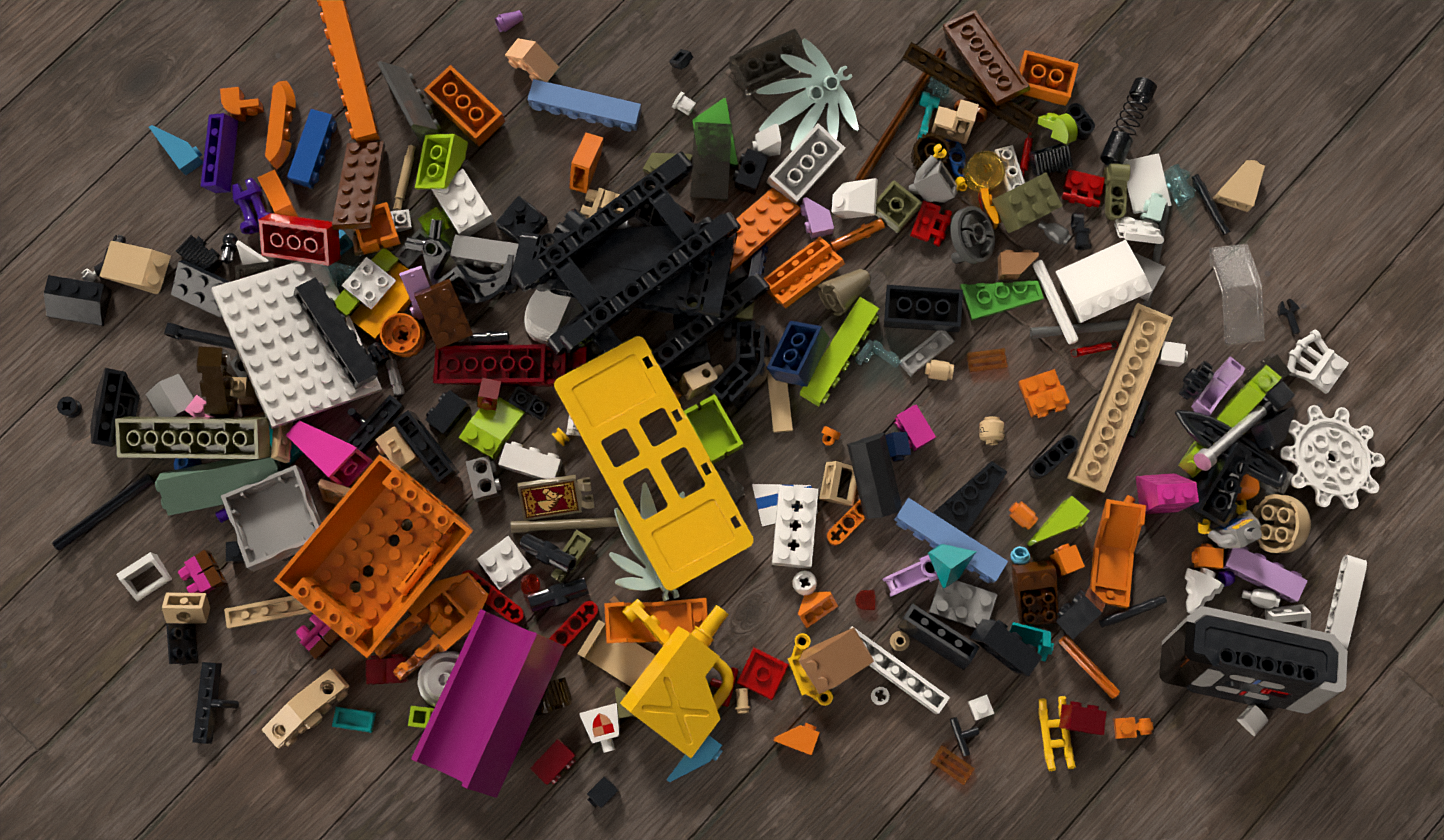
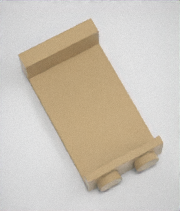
M598 620L578 652L580 656L630 687L635 684L656 656L637 643L607 644L606 624Z

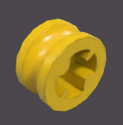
M557 428V432L551 435L562 446H565V442H569L570 439L561 429Z

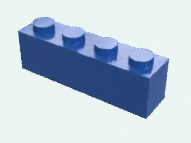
M314 109L310 110L287 175L291 183L313 189L314 185L318 182L320 167L324 165L326 150L331 145L330 138L332 132L334 133L337 128V122L332 114Z

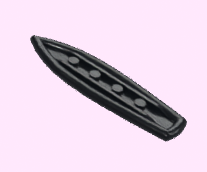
M1184 410L1175 411V415L1189 435L1206 449H1209L1232 429V427L1224 422L1202 413ZM1244 435L1217 457L1221 459L1237 442L1252 451L1246 472L1247 475L1275 489H1280L1287 478L1288 469L1265 450L1259 449L1257 444Z

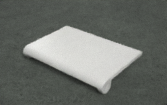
M1159 153L1131 160L1125 159L1123 164H1129L1131 170L1129 181H1127V188L1133 213L1146 212L1143 210L1146 199L1149 200L1152 193L1163 195L1162 198L1167 199L1166 203H1168V206H1171Z

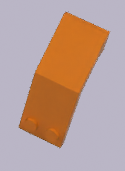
M1107 499L1105 502L1093 548L1090 589L1105 605L1129 607L1133 558L1141 527L1145 523L1146 505Z
M707 598L641 602L645 606L643 610L650 616L654 615L660 622L658 626L662 630L666 629L671 635L678 626L692 633L695 626L699 628L708 616ZM604 603L607 644L658 642V640L639 618L631 623L621 611L632 603Z

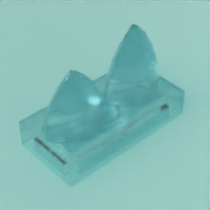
M1179 164L1171 166L1164 172L1166 184L1177 206L1184 205L1191 200L1196 191L1187 182L1190 172L1181 169Z

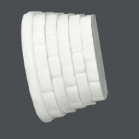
M536 289L525 311L524 322L526 332L534 341L549 346L547 344L548 338L579 315L584 309L576 298L551 293L550 290L540 292Z

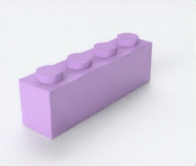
M1246 546L1242 548H1229L1223 560L1222 569L1232 571L1236 576L1262 589L1273 591L1277 596L1290 603L1299 601L1307 583V580L1302 578L1300 573L1290 572L1284 569L1282 564L1266 560V557L1262 554L1251 553Z

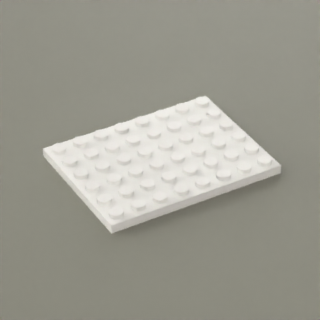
M298 261L215 286L211 289L265 416L268 417L271 429L382 390L377 377L355 390L293 295L295 287L316 277L318 282H322L325 286L328 297L335 300L340 293L327 265ZM348 315L347 317H345L347 321V326L350 330L352 329L357 336V341L361 346L362 343L360 341V338L356 332V329L352 323L350 316Z

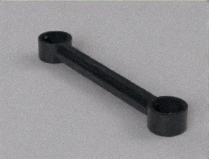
M167 323L164 335L174 339H186L237 350L231 337L193 330L173 323Z

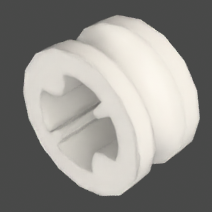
M877 687L871 693V699L876 705H883L889 700V691L884 687ZM879 690L883 691V695L886 696L885 700L881 699L882 702L877 701L878 697L875 696V693H879Z

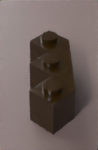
M199 346L197 372L202 373V380H200L199 384L201 396L206 397V404L203 406L204 413L210 417H234V413L237 412L238 408L236 399L230 395L231 389L234 387V379L232 375L226 372L227 366L230 365V354L223 347Z

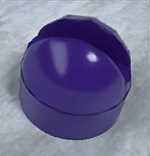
M1229 570L1221 571L1218 573V579L1224 584V587L1230 586L1235 582V574Z

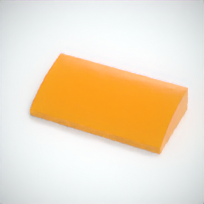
M399 262L387 273L396 282L372 310L361 303L350 316L355 325L377 342L381 339L380 328L383 321L390 315L403 313L412 303L399 274L409 269Z

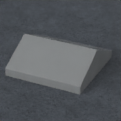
M180 374L158 382L145 394L159 417L183 416L188 413L185 409L194 399Z

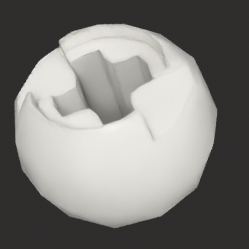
M800 571L793 578V588L798 594L809 595L815 591L817 579L809 571ZM807 578L810 586L801 587L800 579L804 580Z

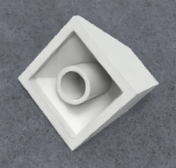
M878 179L843 183L833 194L832 213L841 219L876 215Z

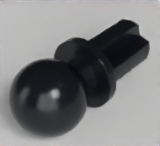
M233 233L225 234L222 239L221 261L225 264L233 262V256L237 250L236 242L238 238Z

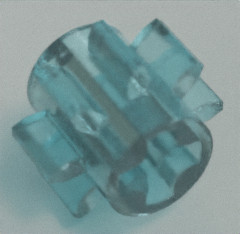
M932 77L930 78L931 82L928 88H932V95L937 94L941 97L944 92L949 93V87Z

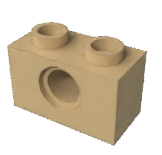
M166 593L162 611L166 623H207L210 605L206 593Z

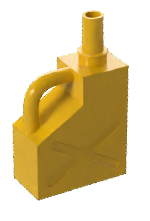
M717 605L699 628L695 626L692 633L678 626L620 702L630 713L689 758L693 757L719 722L718 709L727 699L733 688L734 677L731 668L719 655L708 648L714 642L712 637L729 615ZM712 667L722 677V684L713 697L705 677Z

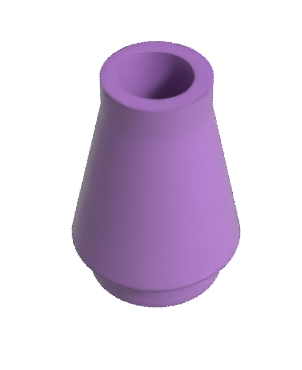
M520 10L499 14L495 18L496 26L500 32H507L523 21Z

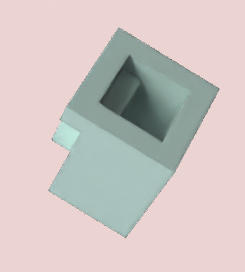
M1152 193L1149 200H1145L1143 210L1146 212L1141 214L1140 219H1149L1159 223L1167 199L1162 198L1163 195Z

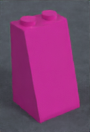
M298 421L297 424L293 425L286 434L330 479L345 487H349L373 462L355 446L302 421Z
M1177 474L1136 476L1139 504L1146 505L1145 514L1179 512L1199 502L1197 483Z

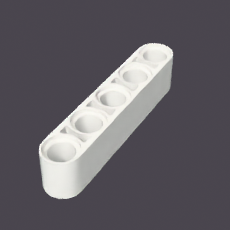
M1345 555L1341 561L1325 633L1334 634L1346 650L1349 645L1367 568L1366 560Z

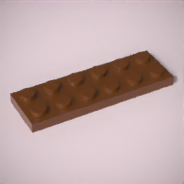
M976 10L943 24L944 32L996 106L1030 90V85Z
M384 141L347 143L332 220L333 230L372 228L385 152Z

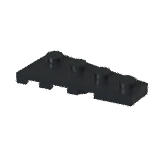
M991 461L937 508L933 514L966 534L1007 474V471Z

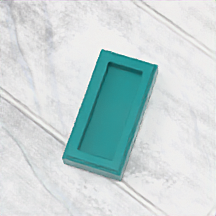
M336 707L332 727L372 733L376 713Z

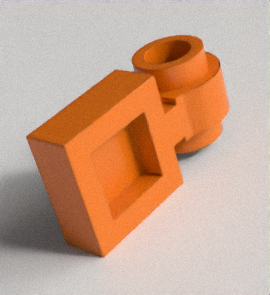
M1135 717L1113 719L1116 739L1137 737L1136 730L1140 731V735L1152 734V730H1154L1151 718L1138 719L1139 723L1135 724Z

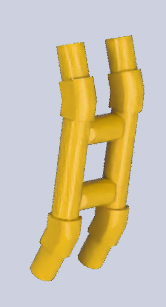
M1065 696L1058 697L1059 718L1062 704L1067 705ZM1040 698L1039 719L1048 771L1056 770L1052 748L1064 747V756L1068 769H1074L1076 766L1070 731L1061 729L1063 739L1051 740L1049 728L1059 727L1060 719L1048 720L1047 699Z

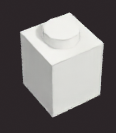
M1164 341L1156 364L1181 366L1186 362L1188 351L1185 350L1186 344Z

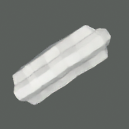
M1200 568V571L1187 569L1185 589L1189 594L1186 600L1188 613L1192 614L1204 606L1206 601L1212 600L1215 594H1220L1224 584L1214 579L1216 576L1215 572L1206 568Z

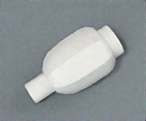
M1254 589L1252 592L1246 590L1242 592V598L1250 599L1251 603L1258 607L1271 609L1273 607L1278 608L1280 596H1277L1273 591Z

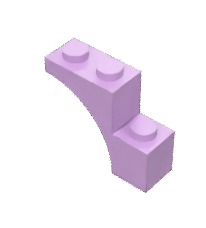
M1229 357L1214 373L1213 378L1205 389L1195 398L1191 406L1194 412L1210 416L1223 396L1243 374L1245 368L1232 357Z

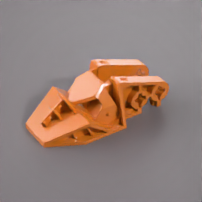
M469 573L434 582L407 610L409 617L395 628V631L389 638L382 640L374 652L379 658H383L416 632L422 630V627L427 624L435 634L431 635L430 640L421 648H418L411 658L404 663H400L393 671L399 680H403L434 654L447 651L453 644L470 633L480 609L482 610L488 593Z

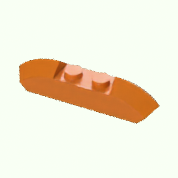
M287 81L277 82L272 90L265 157L276 170L287 159L292 145L287 140L290 139L291 135L289 122H292L291 111L296 108L294 92Z

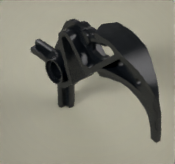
M431 219L430 234L424 240L407 237V241H405L406 248L422 252L429 279L433 285L450 279L454 290L468 295H459L460 302L470 304L484 302L495 298L506 288L512 272L514 255L508 254L504 268L495 274H481L465 265H459L440 278V273L451 253L449 244L445 240L440 239L443 221ZM432 243H433V244L435 245V247H436V251H435V252H433L432 249H431ZM456 278H462L471 292L457 285Z

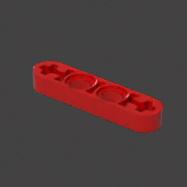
M466 570L462 573L473 575L477 582L479 580L482 581L479 583L481 587L486 585L490 588V593L485 603L508 621L517 624L524 619L525 613L520 606L474 571ZM498 597L505 599V605L502 608H497L494 604ZM510 603L512 604V606H510L509 608H511L513 611L519 610L518 614L520 615V617L518 619L514 618L512 620V614L508 611H506V614L503 613V611H505L508 608Z
M593 601L584 602L549 639L558 643L556 640L557 635L565 633L568 639L566 643L561 645L566 648L598 615L599 609L596 603ZM593 605L594 614H587L585 618L588 620L585 622L582 617L578 616V613L581 612L583 615L587 611L585 607ZM573 619L581 621V627L578 630H573L570 626Z

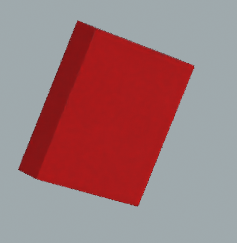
M753 647L737 684L773 700L789 664Z

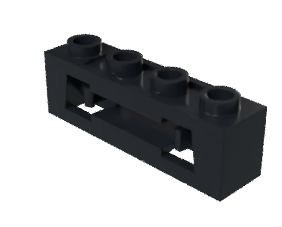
M407 410L393 421L438 483L446 484L459 473L458 469L414 412Z

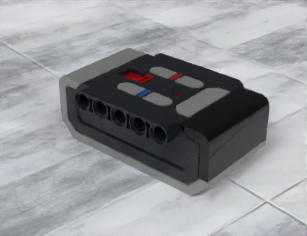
M1202 606L1187 616L1162 640L1159 676L1163 682L1185 687L1193 693L1256 705L1257 707L1271 710L1282 708L1308 714L1346 688L1348 651L1334 634Z

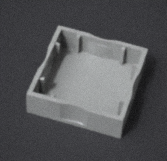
M296 465L272 474L258 483L246 485L221 495L229 520L235 528L238 545L246 567L253 572L295 555L321 525L320 517L303 472Z

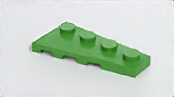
M1038 281L997 282L995 284L976 283L974 285L960 284L959 286L960 290H963V299L971 321L1044 299Z

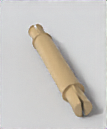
M408 145L407 153L404 156L393 209L398 211L401 210L402 203L405 200L411 169L415 159L416 147L413 145Z

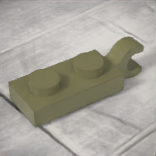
M576 530L562 551L577 559L576 568L594 541ZM556 568L551 576L562 583L566 577V572Z

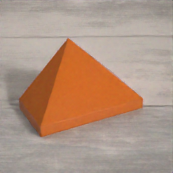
M813 592L809 595H804L798 615L804 626L808 628L837 608L838 604L831 592Z

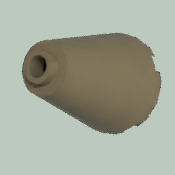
M858 269L822 282L818 286L821 287V290L818 291L820 299L828 310L831 308L835 311L832 314L841 316L870 285L871 276L866 270Z

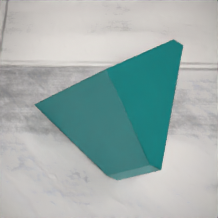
M940 544L928 552L943 588L948 587L959 579L977 551Z

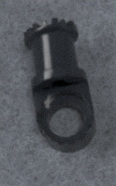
M1072 213L1071 229L1074 230L1076 235L1074 249L1080 251L1082 249L1083 251L1084 249L1089 250L1091 249V244H1089L1091 229L1084 228V213Z

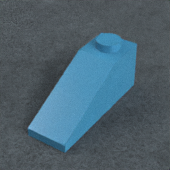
M153 125L149 126L152 133L185 176L203 164L200 158L202 153L196 146L192 148L188 142Z
M708 735L692 758H689L686 754L667 778V781L671 782L709 763L712 758L716 761L723 752L720 749L722 745Z

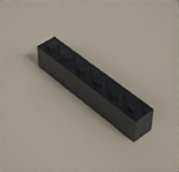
M315 277L295 287L293 295L355 390L373 381L378 374L376 364L368 358L365 347L363 345L360 346L357 336L347 326L344 315L339 314L337 311L336 303L326 294V288L323 283L318 282Z

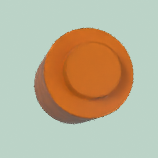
M1022 501L1020 503L1015 502L1009 508L1011 512L1009 516L1023 528L1026 527L1029 530L1038 520V517L1035 516L1036 513Z

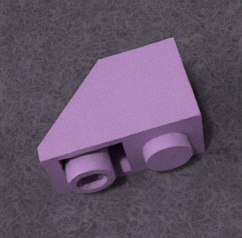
M807 197L803 198L800 208L801 215L805 216L807 221L804 223L806 233H810L811 239L833 234L834 226L830 211Z

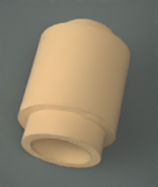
M931 360L930 363H926L925 374H928V378L947 381V379L952 380L953 364L938 360Z

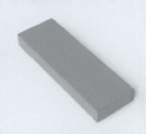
M939 330L901 359L899 364L911 377L923 368L926 363H929L953 344L954 340L947 331Z

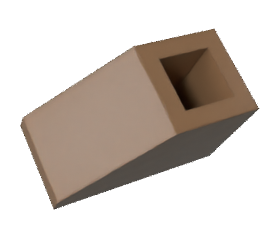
M1005 250L1001 252L998 256V280H1017L1036 261L1039 252H1033L1032 250H1024L1022 252Z

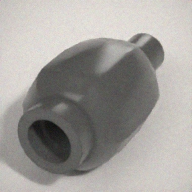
M1041 220L1038 227L1044 230L1046 237L1056 244H1064L1066 246L1072 237L1069 235V230L1060 224L1053 222L1048 224Z

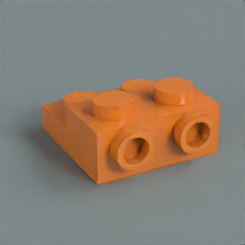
M1055 369L1018 382L1031 418L1035 416L1038 419L1049 415L1048 412L1053 410L1055 412L1067 409L1066 406L1070 403Z

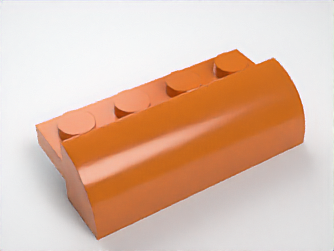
M818 237L764 277L765 281L771 286L767 292L777 304L780 303L786 309L845 265L844 260L832 250L830 244L821 237Z

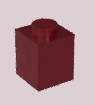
M482 378L477 401L478 408L496 411L501 381Z

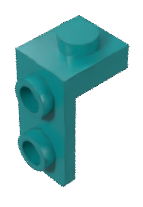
M1015 622L1012 623L1009 631L1019 634L1025 644L1029 643L1038 647V654L1042 656L1040 661L1045 662L1048 654H1052L1054 643H1051V632Z

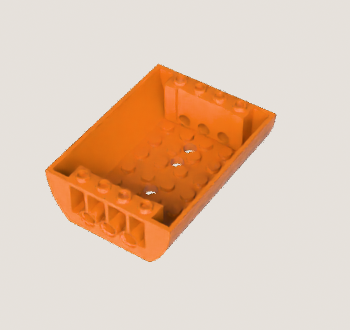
M379 455L274 581L368 658L471 535L473 529L465 520L407 472L387 458ZM407 519L411 520L413 524L409 531H405L402 527V523ZM392 535H397L400 539L397 546H392L389 542ZM433 540L436 541L443 549L433 560L434 564L426 569L408 595H403L396 588L417 563L419 555L424 554ZM368 565L374 569V574L371 577H367L364 574V568ZM354 581H358L361 584L359 592H354L351 589V584Z

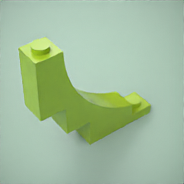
M1265 365L1229 400L1223 411L1215 419L1233 428L1250 413L1282 377ZM1196 441L1190 446L1178 464L1193 478L1201 471L1194 462V455L1203 449Z

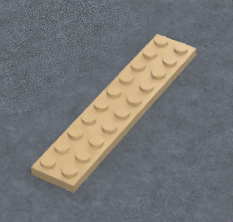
M1139 303L1135 305L1067 479L1105 493L1173 317Z

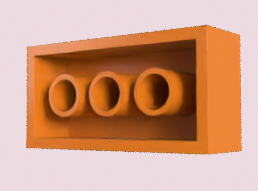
M451 65L424 89L427 98L478 146L482 145L505 123L503 113Z

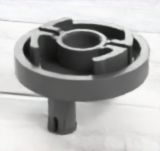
M974 206L958 210L951 218V238L957 251L951 255L952 262L959 264L966 261L970 264H977L988 260L995 247L994 229L988 216L981 209Z

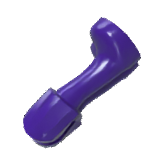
M253 178L245 180L248 190L243 191L239 183L232 185L234 203L240 205L245 219L240 224L243 234L259 232L258 223L249 205L250 202L254 205L258 219L270 214L266 212L260 199L263 195L261 188Z

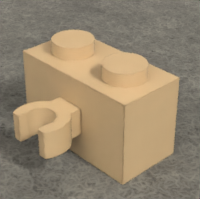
M395 426L375 439L379 444L376 448L381 455L386 454L391 462L404 471L420 460Z

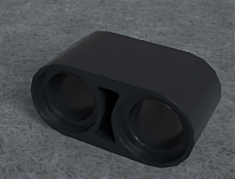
M1073 103L1065 113L1069 114L1076 122L1078 129L1077 138L1086 140L1092 134L1095 123L1081 104ZM1070 112L1076 113L1077 117L1072 116ZM1082 126L1086 127V128L1088 129V131L1082 130L1081 127H1082Z

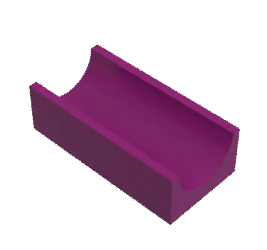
M480 609L411 759L461 781V786L469 790L497 798L565 646Z

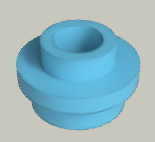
M1019 546L1013 549L1010 558L1015 564L1023 565L1029 562L1030 554L1025 547Z

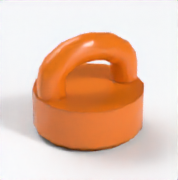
M827 426L821 432L824 434L822 441L827 446L832 445L841 436L840 432Z

